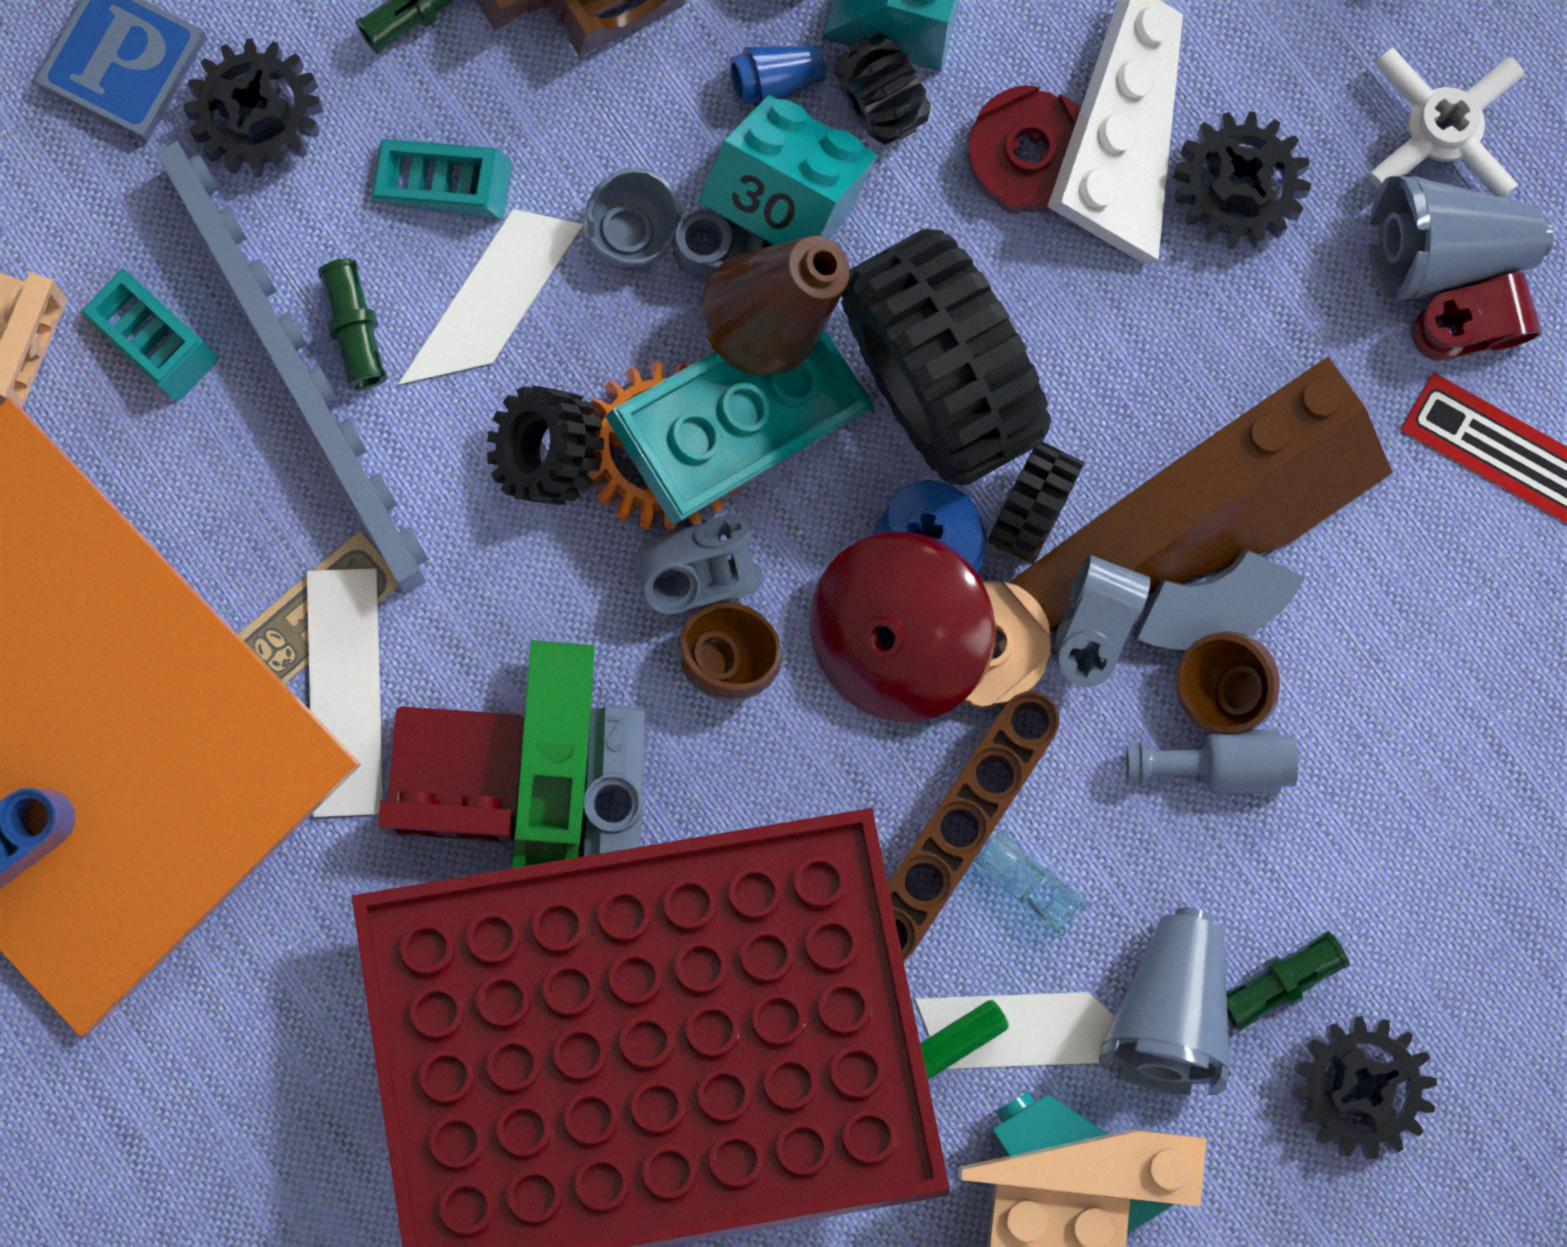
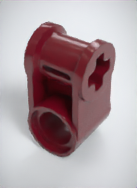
M1522 272L1494 277L1477 285L1445 291L1435 296L1426 309L1414 320L1411 329L1412 341L1416 349L1426 358L1435 361H1447L1486 350L1507 349L1527 343L1542 335L1525 273ZM1441 317L1444 325L1454 324L1457 331L1452 335L1448 327L1438 328L1436 321Z

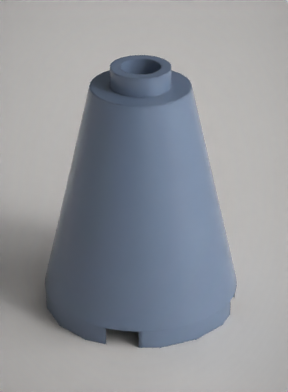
M1409 174L1385 178L1377 190L1371 210L1370 225H1381L1380 245H1369L1370 263L1374 280L1384 297L1396 298V300L1409 301L1483 282L1494 277L1536 268L1540 265L1544 256L1549 254L1553 244L1552 224L1549 219L1544 217L1543 212L1538 206Z
M1182 907L1176 909L1175 914L1166 915L1160 919L1101 1044L1098 1058L1099 1065L1106 1070L1112 1061L1120 1065L1118 1078L1150 1090L1175 1095L1190 1096L1192 1084H1209L1207 1096L1217 1095L1227 1089L1230 1063L1224 930L1219 925L1213 923L1214 917L1210 913L1196 908Z

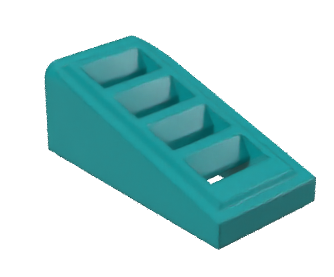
M381 139L371 199L379 203L480 218L502 219L505 211L512 162L498 148ZM403 158L412 159L407 189L398 188ZM428 161L435 162L431 191L424 190ZM454 165L461 166L457 193L449 192ZM479 169H481V170H480V176H479V182H478V188H477V194L475 195L476 186H477V180H478V174H479Z
M124 268L79 312L175 402L180 401L218 361V355ZM133 295L139 299L114 326L108 322ZM151 312L154 313L155 316L129 342L126 338ZM170 329L174 332L149 359L145 357Z

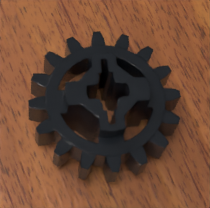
M253 38L246 39L244 53L235 55L234 51L227 44L221 46L224 61L217 65L213 61L204 58L200 63L207 78L205 81L189 79L187 84L192 95L199 99L184 104V111L188 119L198 121L189 128L195 143L207 142L203 151L207 159L212 163L219 160L225 154V166L229 173L234 175L240 170L243 162L249 163L255 178L262 176L264 163L272 161L280 172L287 170L284 155L291 151L303 158L307 152L300 140L303 135L318 137L320 132L317 123L309 117L323 112L320 97L309 95L318 88L313 73L301 74L304 65L300 56L296 53L282 61V51L279 43L273 41L267 47L265 53L258 52ZM280 79L293 91L294 106L289 105L286 99L278 97L281 90L279 87ZM258 100H263V103L265 105L264 110L260 108H254L257 105ZM244 107L254 108L249 116H245L242 110ZM214 110L219 111L222 117L229 119L227 125L229 133L227 137L215 126ZM276 136L275 138H273V139H271V140H269V141H267V142L261 143V142H263V141H265V140H267V139H270V138Z
M1249 111L1244 124L1236 125L1230 112L1222 115L1218 131L1206 122L1200 125L1197 132L1200 144L1195 141H1185L1180 154L1188 162L1176 164L1173 178L1187 184L1177 189L1174 199L1175 203H1191L1192 207L1185 218L1188 226L1201 220L1207 224L1204 240L1210 242L1218 232L1227 234L1226 242L1228 249L1234 250L1240 237L1248 236L1249 242L1256 249L1260 248L1264 241L1265 230H1268L1271 235L1280 239L1288 228L1283 217L1293 221H1297L1304 207L1296 199L1307 197L1311 190V183L1297 177L1306 173L1310 162L1309 158L1292 157L1291 154L1295 150L1299 139L1295 135L1281 141L1276 136L1280 126L1278 120L1274 119L1265 129L1257 127L1256 112ZM1238 144L1251 145L1256 148L1243 147ZM1207 159L1210 163L1208 169L1214 175V181L1204 191L1201 182V169ZM1279 170L1282 178V193L1280 200L1277 202L1274 198L1276 192L1270 186V179ZM1234 174L1239 179L1249 175L1253 179L1251 187L1245 182L1235 186L1230 182L1232 175ZM1224 212L1243 214L1246 218L1231 216Z
M1362 1016L1351 1018L1349 1034L1347 1035L1336 1023L1325 1027L1330 1043L1325 1045L1315 1039L1309 1040L1305 1046L1314 1057L1313 1062H1300L1294 1066L1295 1072L1307 1078L1306 1086L1291 1091L1292 1098L1308 1100L1310 1109L1306 1110L1299 1117L1301 1124L1318 1121L1322 1128L1319 1130L1315 1141L1323 1145L1334 1137L1340 1139L1338 1146L1339 1155L1343 1157H1350L1357 1144H1361L1366 1160L1378 1159L1380 1142H1383L1392 1153L1404 1150L1399 1134L1403 1131L1413 1137L1421 1136L1424 1130L1414 1119L1416 1114L1433 1113L1436 1107L1428 1100L1422 1099V1090L1437 1085V1078L1420 1075L1419 1067L1430 1059L1429 1054L1423 1052L1411 1055L1407 1048L1412 1041L1413 1034L1407 1031L1392 1039L1389 1037L1390 1021L1386 1019L1378 1020L1372 1032L1367 1031L1366 1023ZM1357 1044L1380 1048L1393 1059L1385 1063L1367 1059L1362 1048L1359 1049ZM1333 1058L1332 1064L1337 1071L1332 1090L1323 1095V1075L1328 1063ZM1356 1072L1361 1078L1371 1076L1375 1078L1388 1075L1385 1080L1377 1083V1088L1370 1092L1372 1104L1367 1098L1350 1099L1340 1102V1099L1351 1093L1350 1089L1358 1084ZM1405 1082V1101L1397 1116L1392 1103L1397 1085ZM1346 1112L1359 1116L1366 1127H1370L1372 1132H1359L1349 1129L1338 1122L1335 1117Z

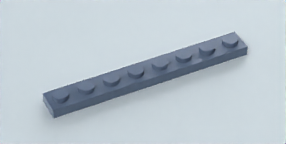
M178 140L156 151V155L401 590L406 594L426 583L418 565L429 560L411 527L401 532H398L387 511L398 506L380 472L368 478L357 457L368 451L350 419L337 424L329 410L327 403L335 400L337 396L320 366L317 365L307 371L297 350L306 346L307 343L289 311L277 317L266 297L276 293L277 290L259 258L249 264L246 263L237 244L246 240L247 237L229 206L220 211H217L207 192L217 187V184L202 157L198 153L188 159Z

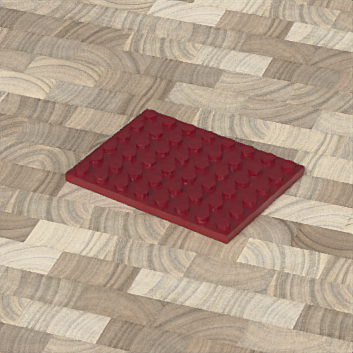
M873 808L351 895L402 1247H663L949 1195L950 1187Z

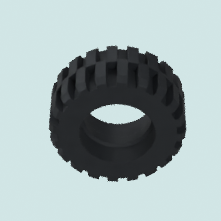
M922 229L850 269L848 283L841 295V304L844 313L848 317V325L852 335L860 347L859 351L866 365L869 366L876 385L882 396L884 395L898 423L903 426L909 440L916 450L920 451L924 456L926 463L933 471H937L943 481L949 482L952 485H969L1043 442L1050 429L1051 416L1046 409L1048 402L1045 393L1040 387V378L1035 366L1030 362L1025 351L1027 349L1019 333H1016L1009 320L1010 316L1002 302L998 301L991 290L990 283L984 274L975 267L969 254L964 249L958 247L956 240L952 236L945 234L943 230Z

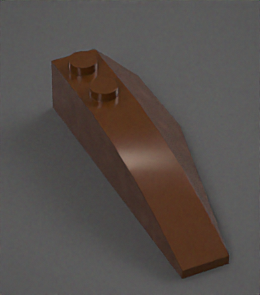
M1326 357L1111 506L1012 579L1010 584L1024 589L1039 603L1048 619L1051 633L1056 631L1069 601L1076 574L1088 554L1150 577L1148 595L1154 593L1160 579L1180 584L1209 572H1217L1228 568L1244 548L1258 555L1291 544L1386 479L1393 472L1366 407L1331 359Z

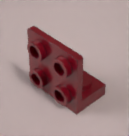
M405 706L397 708L388 801L380 800L378 827L387 835L514 844L523 717L518 714Z

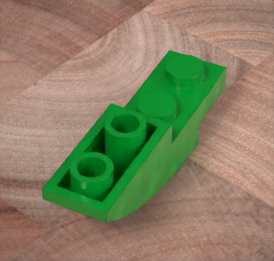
M540 640L530 641L512 868L578 857L585 791L595 645Z

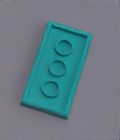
M824 329L811 355L795 369L785 373L752 376L730 366L715 351L617 406L606 414L605 417L674 526L851 422L874 406L829 333Z

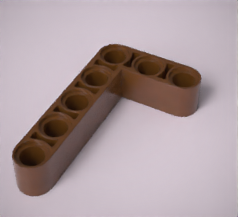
M1025 691L1015 695L1005 705L888 882L896 924L903 929L906 935V945L901 950L904 963L912 956L1053 741L1059 728V712L1055 703L1046 695L1036 691ZM1022 709L1036 711L1044 719L1046 732L1037 739H1024L1014 731L1011 725V717ZM987 762L1000 763L1008 769L1011 776V785L1007 790L1000 793L985 791L976 779V769ZM951 815L968 817L976 828V839L965 847H955L949 844L941 833V823L945 818ZM917 868L930 869L940 879L941 892L932 900H917L906 889V876Z

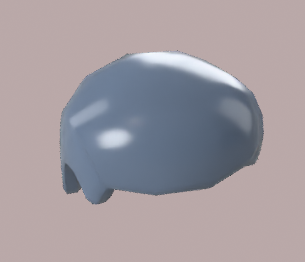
M623 168L604 178L595 187L587 202L583 219L587 243L597 257L616 268L643 269L665 256L667 250L673 244L676 229L682 216L681 204L670 182L650 169Z

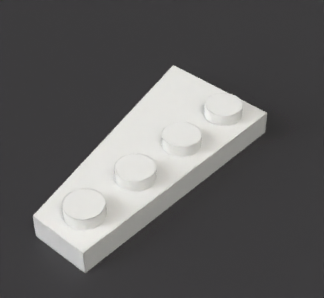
M1118 0L1047 207L1142 264H1147L1159 259L1183 14L1161 0Z

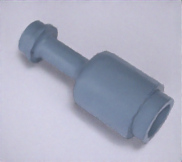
M1252 729L1237 734L1209 732L1205 745L1201 749L1157 751L1148 750L1147 741H1139V744L1126 745L1127 783H1140V786H1148V780L1151 776L1197 775L1206 780L1208 790L1213 794L1280 793L1281 787L1296 786L1298 752L1295 735H1280L1278 729Z

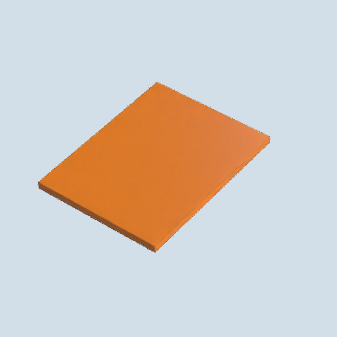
M7 398L0 405V801L19 789H52L63 793L71 801L75 810V824L72 833L63 843L0 889V951L80 1037L88 1036L362 764L15 400ZM39 800L31 805L27 813L28 827L35 835H38L46 828L48 822L46 807Z

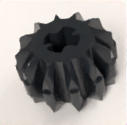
M878 33L869 39L865 37L848 47V51L837 57L835 75L840 82V89L848 101V106L857 116L859 124L865 127L870 137L886 146L896 139L902 140L917 131V127L928 121L930 102L925 95L926 89L918 78V72L910 64L907 54L900 50L895 40L882 33Z

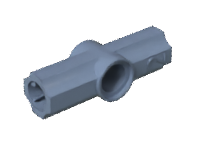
M629 707L591 708L587 787L584 797V856L641 847V829L644 814L645 710ZM609 791L624 792L632 800V808L628 816L620 822L614 823L601 819L596 812L597 803L601 796Z

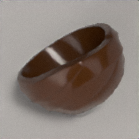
M724 602L712 604L693 614L685 622L677 642L679 662L689 682L704 695L720 701L742 702L757 696L772 684L780 670L782 650L774 627L761 613L739 603Z
M1231 631L1213 633L1195 641L1183 654L1177 667V697L1185 714L1202 728L1223 734L1242 733L1263 724L1277 707L1280 690L1278 668L1268 649L1254 638L1243 633Z

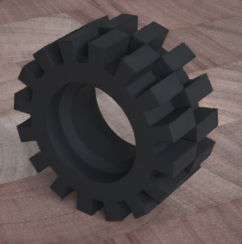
M532 385V388L521 387L517 389L518 396L508 395L503 401L508 411H496L492 421L500 426L498 432H488L487 442L496 443V449L487 453L488 464L499 466L491 473L494 482L503 484L500 490L506 495L514 496V499L557 506L566 505L565 501L574 502L581 497L578 488L588 490L594 482L587 475L588 471H599L602 461L593 458L595 449L604 450V438L594 437V432L603 428L599 417L590 416L595 408L591 402L583 401V396L535 385ZM549 428L550 444L547 456L542 463L540 456L541 443L546 430Z
M1045 442L1033 448L993 526L987 542L1033 565L1055 525L1085 462Z

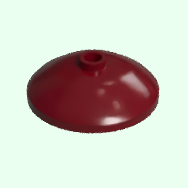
M908 531L883 532L864 538L847 547L835 557L823 572L813 594L810 610L812 645L819 665L827 679L851 704L872 716L884 720L907 723L920 722L949 712L965 701L976 690L987 673L995 647L996 624L992 603L982 580L973 567L954 549L939 540L923 534ZM881 626L890 628L894 633L895 642L893 646L886 645L879 636Z

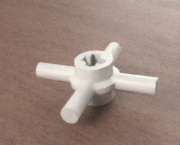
M1394 48L1389 49L1376 61L1374 65L1413 106L1408 121L1411 138L1368 174L1371 183L1377 189H1379L1385 178L1408 174L1427 157L1440 162H1453L1461 159L1494 196L1506 198L1519 186L1480 143L1485 127L1482 111L1524 76L1522 67L1515 59L1507 57L1467 92L1450 87L1432 90ZM1451 119L1457 127L1450 126L1443 131L1437 126L1436 122L1444 123Z

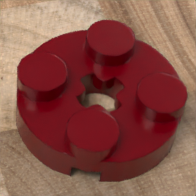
M1028 85L1002 91L982 107L971 129L967 155L970 172L982 192L988 198L996 201L1008 213L1019 214L1025 211L1035 213L1050 210L1047 206L1081 110L1071 99L1060 93L1059 97L1050 92L1039 91L1040 87ZM1027 135L1033 143L1042 140L1046 144L1047 148L1040 153L1039 162L1030 163L1027 159L1020 160L1016 157L1014 153L1019 150L1020 146L1018 138Z

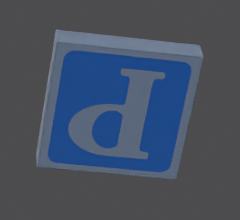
M81 0L35 79V83L40 89L147 143L207 37L204 30L144 0Z

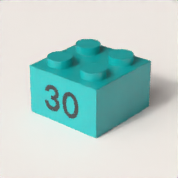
M769 94L724 140L698 199V203L774 245L809 236H821L829 239L851 214L878 154L863 147L860 140L854 135L843 130H833L809 117L800 105L789 100L777 99Z

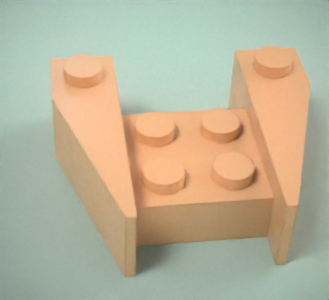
M1130 1129L961 1166L958 1169V1178L964 1181L993 1184L987 1247H1126L1130 1199L1200 1207L1207 1139L1198 1136Z

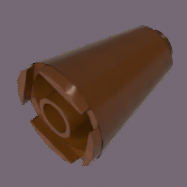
M809 236L738 254L723 262L707 279L700 299L701 315L705 312L706 322L710 333L706 336L712 348L730 366L752 376L785 373L798 367L815 349L848 283L850 268L846 255L830 239L821 236Z

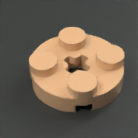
M994 581L983 582L992 603L996 630L1004 638L998 645L1002 654L998 658L991 660L982 682L962 702L979 710L1005 706L1015 695L1025 691H1032L1044 675L1051 652L1049 622L1043 609L1024 589L1003 582V584Z

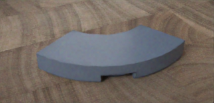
M1244 548L1228 569L1208 581L1183 585L1160 579L1133 637L1154 646L1187 651L1195 641L1213 633L1231 631L1249 636L1265 626L1283 610L1295 595L1305 577Z

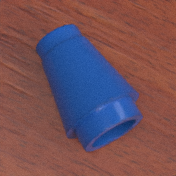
M816 44L811 46L744 47L742 54L731 56L729 62L733 90L739 104L742 106L753 103L757 107L769 94L777 99H781L812 86L814 83L824 81L826 76L823 55Z

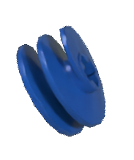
M927 479L907 484L893 494L889 507L877 520L873 535L891 531H908L932 537L959 553L973 567L977 574L985 562L987 537L980 513L968 495L949 483Z

